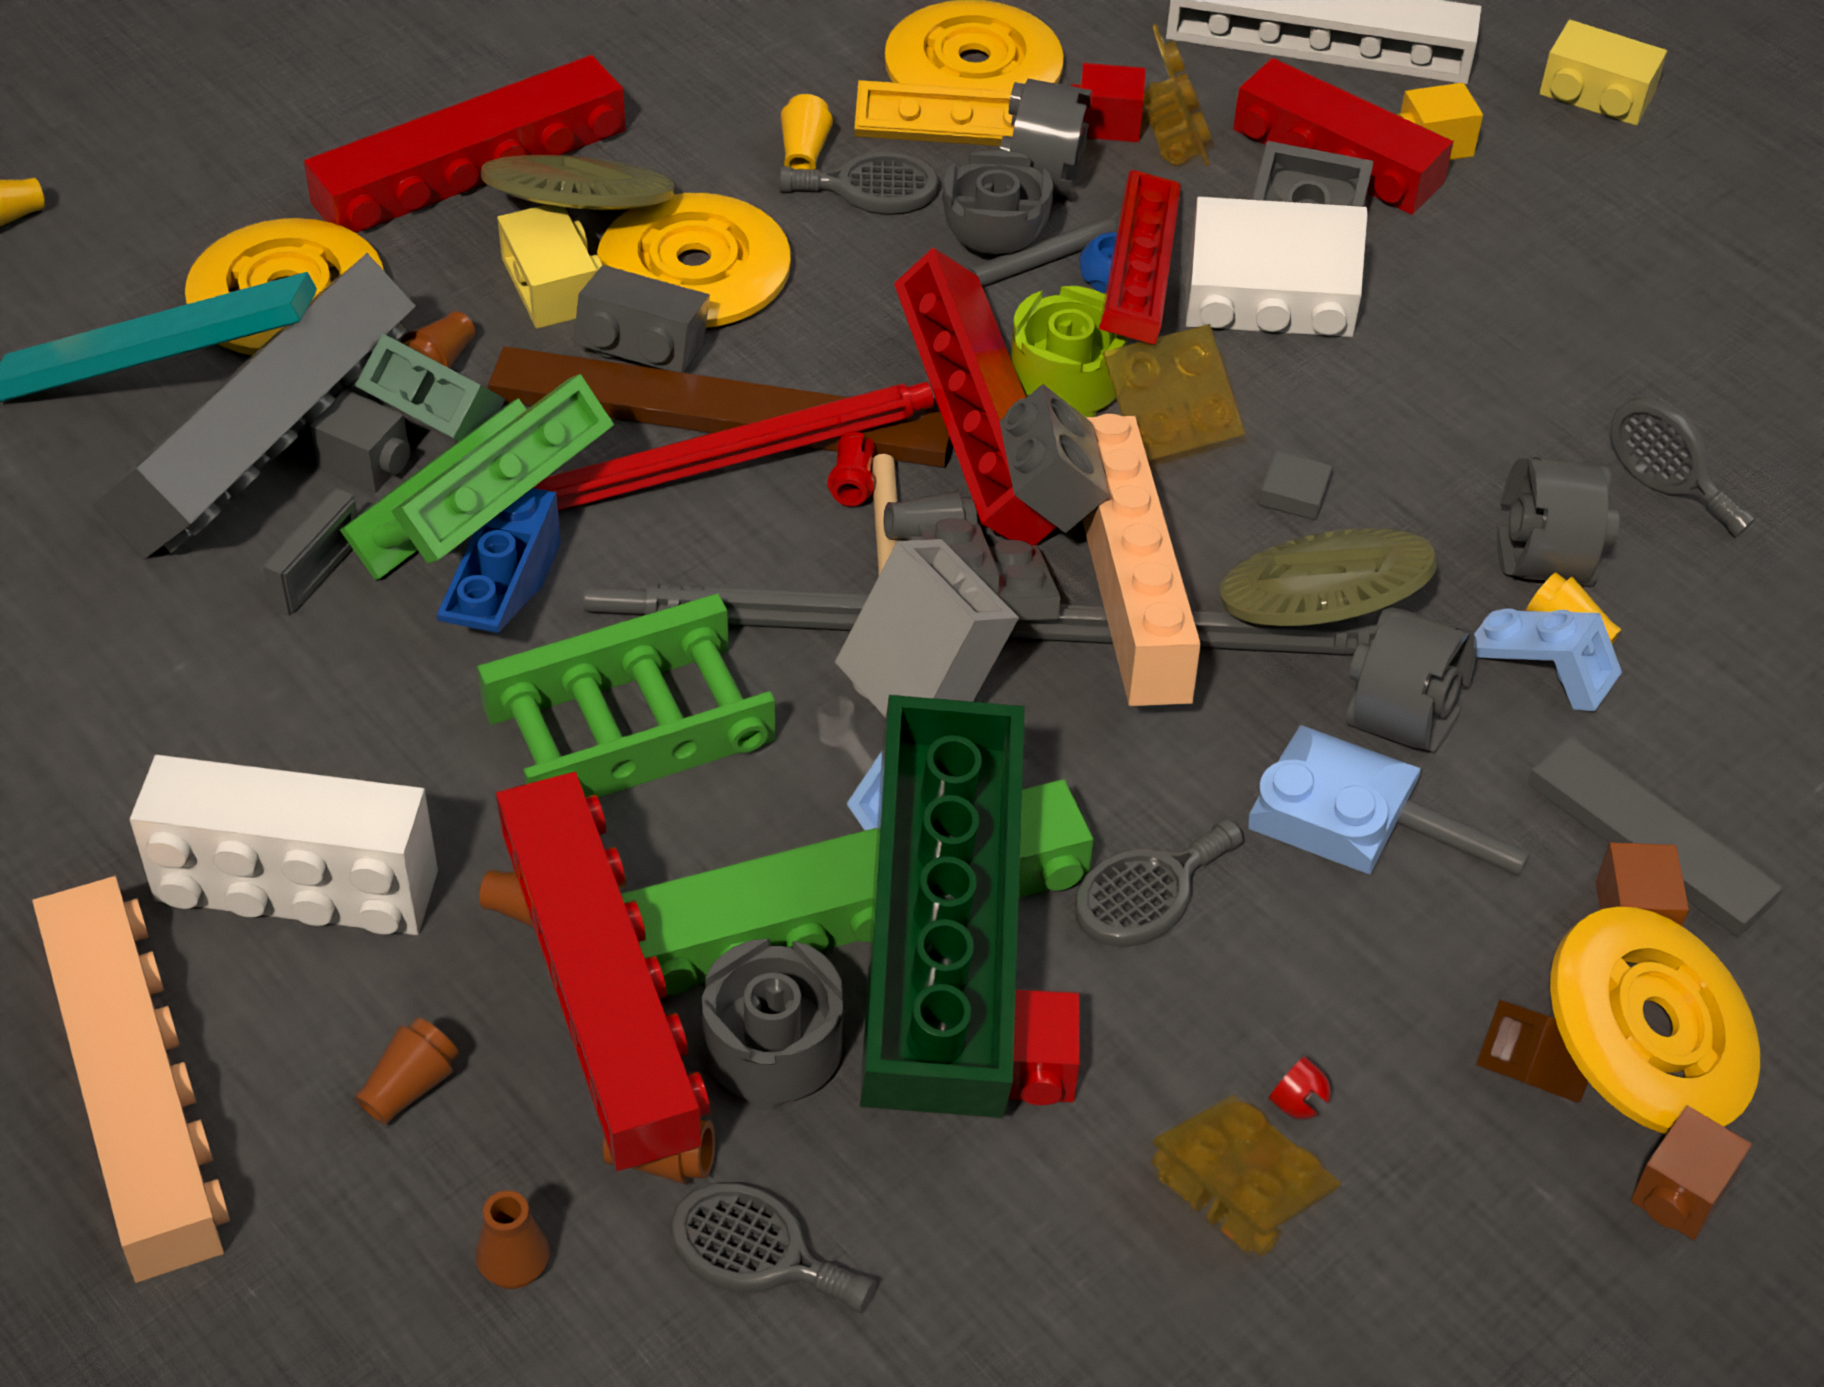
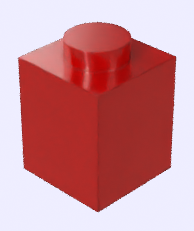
M1083 63L1081 84L1071 83L1070 86L1093 91L1091 108L1086 107L1083 122L1089 123L1087 138L1139 143L1146 68Z
M1016 990L1013 1084L1008 1100H1023L1038 1106L1051 1105L1056 1102L1074 1103L1079 1070V993Z

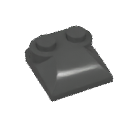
M1267 141L1252 200L1365 207L1374 161Z

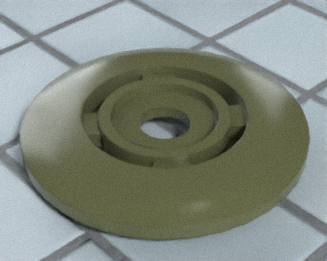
M523 155L487 161L481 167V178L487 185L514 197L552 206L591 210L633 209L665 202L674 195L675 184L669 177L642 167L604 159L563 155Z
M1386 528L1344 529L1296 538L1264 549L1233 567L1221 581L1219 588L1221 603L1230 615L1247 622L1263 625L1307 626L1355 618L1392 605L1422 588L1436 571L1435 549L1429 541L1421 536L1402 530Z

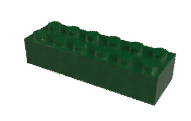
M889 695L882 744L859 1107L992 1118L1004 1117L1013 1084L1025 706Z

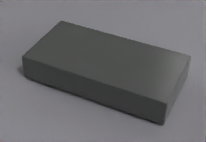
M335 488L262 566L272 609L290 616L352 550L351 545L340 529L358 516L354 495Z

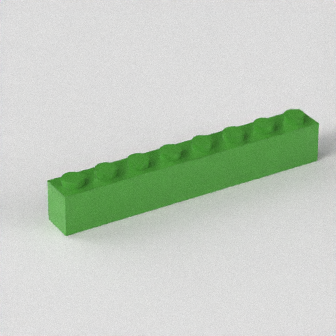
M1065 779L1022 790L1019 898L1046 890L1060 891L1070 888L1077 882L1082 881L1090 870L1094 839ZM877 828L622 893L621 896L624 903L635 900L639 907L646 933V941L639 943L644 958L657 957L663 973L667 995L678 994L693 985L704 983L710 967L721 955L747 941L770 939V946L793 948V941L809 945L820 953L823 950L857 941L870 942Z

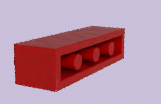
M1272 57L1242 84L1238 91L1233 125L1234 131L1266 145L1267 141L1374 161L1367 194L1413 215L1445 183L1454 141Z

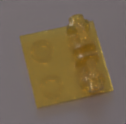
M1154 24L1152 29L1170 79L1151 83L1144 93L1143 104L1147 109L1149 121L1159 144L1161 156L1171 164L1178 165L1184 163L1188 157L1200 153L1205 166H1208L1210 161L1204 143L1213 139L1202 111L1192 114L1193 110L1201 107L1196 92L1186 73L1177 75V73L1186 69L1175 41L1172 40L1164 43L1157 24Z
M1210 324L1158 337L1155 345L1142 341L1102 353L1122 416L1136 417L1148 461L1245 435Z
M1235 1095L1229 1096L1155 1137L1152 1142L1159 1149L1151 1162L1159 1170L1157 1178L1163 1184H1167L1187 1202L1191 1200L1190 1207L1195 1211L1202 1210L1215 1198L1207 1213L1206 1220L1210 1224L1216 1225L1227 1216L1220 1230L1239 1245V1248L1246 1254L1254 1250L1259 1256H1266L1280 1238V1234L1274 1229L1339 1189L1342 1184L1321 1167L1315 1156L1294 1145L1267 1123L1260 1111L1249 1104L1243 1103Z

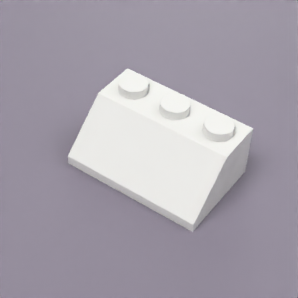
M1197 197L1185 281L1186 327L1353 337L1362 291L1367 207Z

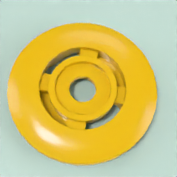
M985 0L947 1L917 10L895 26L886 41L885 67L893 83L1012 90L1014 82L1025 84L1028 78L1058 84L1063 70V49L1058 37L1051 28L1040 19L1019 8ZM977 49L987 53L989 58L983 62L972 63L963 60L959 55L965 50Z
M710 193L674 194L670 200L626 211L607 228L597 250V256L602 265L710 294L706 328L739 321L766 307L783 289L791 267L790 247L787 237L781 227L769 215L747 202ZM698 249L708 253L710 259L702 265L689 266L681 263L678 260V256L684 251Z
M305 218L263 221L248 225L220 238L197 258L186 279V303L190 304L230 293L229 288L239 287L242 290L304 272L309 273L317 288L315 297L331 284L330 267L335 266L341 275L366 253L382 269L383 265L377 252L369 242L345 227L331 222ZM281 328L224 342L219 345L239 353L253 355Z
M1618 906L1601 909L1589 914L1570 928L1560 941L1554 954L1550 975L1551 1001L1558 1030L1578 1069L1591 1086L1609 1104L1626 1117L1644 1127L1663 1134H1668L1687 1105L1723 1127L1738 1118L1751 1102L1758 1085L1760 1046L1751 1010L1736 981L1720 959L1686 928L1655 912L1636 907ZM1626 962L1639 963V964H1636V965H1634L1633 967L1630 968V966H1629ZM1645 1001L1656 1002L1667 1011L1673 1025L1670 1037L1657 1034L1647 1024L1643 1014ZM1684 1070L1686 1078L1673 1076L1667 1073H1675Z

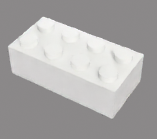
M155 755L130 817L131 826L154 901L163 902L181 909L202 907L232 911L244 917L264 915L295 919L313 926L334 924L365 928L376 934L396 932L419 935L438 872L425 789L419 787Z

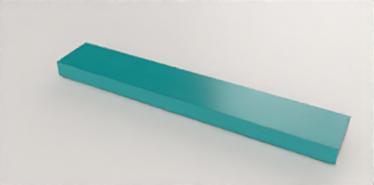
M304 272L7 353L0 362V402L299 323L311 303L317 288L309 273Z

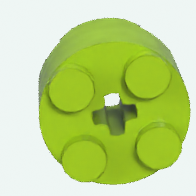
M1060 286L1059 295L1042 298L1043 290L1030 295L1018 306L1015 312L1011 346V361L1026 398L1044 384L1083 416L1096 417L1097 410L1110 404L1121 391L1128 337L1099 329L1105 294L1081 286Z

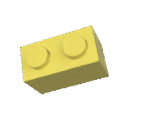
M1569 19L1549 53L1539 94L1637 126L1656 92L1668 50Z
M547 204L497 216L502 260L535 328L538 329L576 319L578 295L602 266L597 255L590 256L588 253L587 239L581 222L579 220L572 222L565 207Z

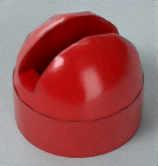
M1304 1056L1284 1076L1268 1099L1290 1117L1308 1120L1317 1117L1319 1114L1306 1101L1313 1093H1316L1326 1103H1329L1331 1087L1325 1074Z

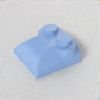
M1300 725L1279 761L1271 765L1262 775L1259 796L1249 813L1248 829L1371 875L1400 817L1402 809L1420 777L1421 768Z

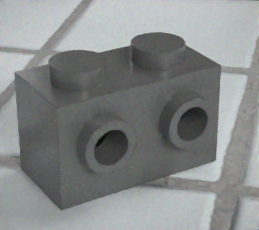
M602 265L578 295L574 344L593 349L595 353L604 357H622L646 364L649 368L684 372L704 344L710 294Z

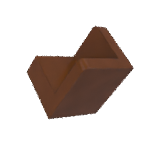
M1499 999L1476 1065L1579 1103L1585 1093L1588 1080L1578 1069L1568 1052L1558 1030L1556 1019Z

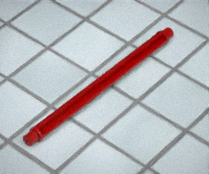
M927 381L907 387L904 383L550 475L533 488L556 492L559 511L839 437L846 433L858 432L913 417V412L934 407L933 394Z

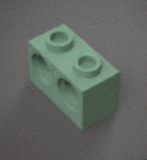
M383 333L355 384L356 387L458 441L499 412L505 401L504 397Z

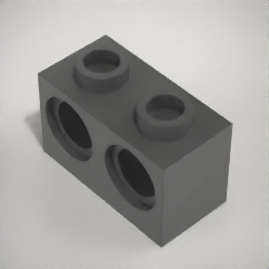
M1044 384L1027 398L1016 401L1008 409L1005 417L999 422L1014 495L1066 533L1110 496L1093 424Z

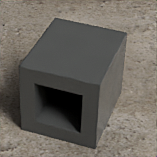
M344 390L309 425L317 468L374 493H377L393 475L400 473L410 457V445L407 439L404 414L348 390Z

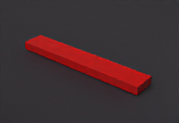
M1129 170L1116 230L1099 325L1100 330L1156 344L1161 329L1181 188L1179 182L1137 170Z

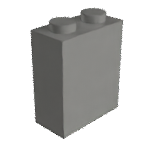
M942 539L897 541L835 663L853 682L855 690L863 697L869 699L885 718L889 695L973 702L1019 617Z

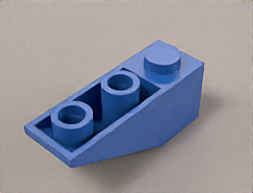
M535 488L530 489L473 534L438 610L437 621L499 633L540 590L561 544L556 492Z

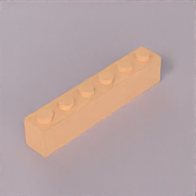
M1116 414L1086 417L1093 424L1110 496L1086 515L1082 521L1128 705L1192 704L1201 644L1136 417Z
M116 876L33 899L121 1246L135 1283L223 1255L224 1252L216 1226L231 1221L219 1180L216 1179L206 1183L203 1181L199 1166L213 1162V1158L201 1119L191 1123L186 1121L183 1107L196 1103L185 1062L170 1065L167 1050L179 1047L180 1043L169 1006L155 1009L151 995L163 992L164 988L153 951L141 955L138 952L136 941L149 938L138 899L124 902Z

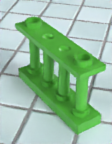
M578 374L567 379L527 410L519 398L513 400L341 528L340 531L374 580L383 577L417 550L427 564L438 561L614 426V424L582 375Z
M718 593L477 666L482 707L490 725L515 718L536 764L523 769L525 784L576 771L585 797L596 794L599 798L737 753H748L762 745L775 741V699L773 695L768 691L743 699L720 655L729 652L727 609ZM696 663L718 708L683 718L661 673ZM637 681L658 726L622 737L601 691ZM576 699L597 746L561 757L540 710Z

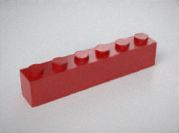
M593 55L586 56L303 160L310 202L326 222L334 223L358 233L486 184L481 178V167L487 161L523 155H563L626 131L624 90Z
M933 247L894 283L896 292L981 524L1010 540H1020L1030 545H1036L1053 531L1056 526L1014 495L999 422L1005 417L1008 409L1016 401L1026 398L979 277Z
M576 771L496 792L501 834L616 1172L702 1147L700 1117L710 1114L707 1092L699 1072L687 1074L681 1057L688 1055V1046L683 1026L677 1013L665 1016L660 999L667 997L663 973L656 956L644 958L639 943L646 941L644 923L636 901L624 903L619 888L626 887V879L616 847L608 849L603 847L600 836L606 834V824L597 795L585 797Z

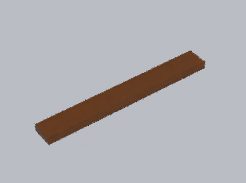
M503 346L488 383V389L504 397V402L511 403L519 398L523 405L533 406L567 379L581 374L609 418L709 433L848 398L846 396ZM924 409L913 412V417L858 431L864 434L862 442L863 452L865 441L869 437L873 440L875 444L873 457L879 454H888L897 461L945 467L951 439L940 410ZM842 436L808 444L803 447L837 452V443Z

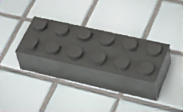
M366 253L312 299L299 323L282 327L105 492L92 507L144 559L161 546H164L172 553L192 534L196 535L222 511L219 508L231 496L235 497L261 473L258 469L269 459L273 460L298 437L297 432L307 422L311 423L335 401L334 396L343 387L347 388L361 375L382 333L398 340L407 331L400 321L416 305L371 256Z

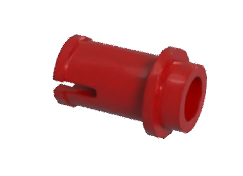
M850 432L840 437L837 443L836 465L831 469L827 478V487L833 498L845 506H857L863 503L874 491V477L870 471L872 458L875 453V444L869 437L865 441L863 452L862 442L864 434L860 432Z

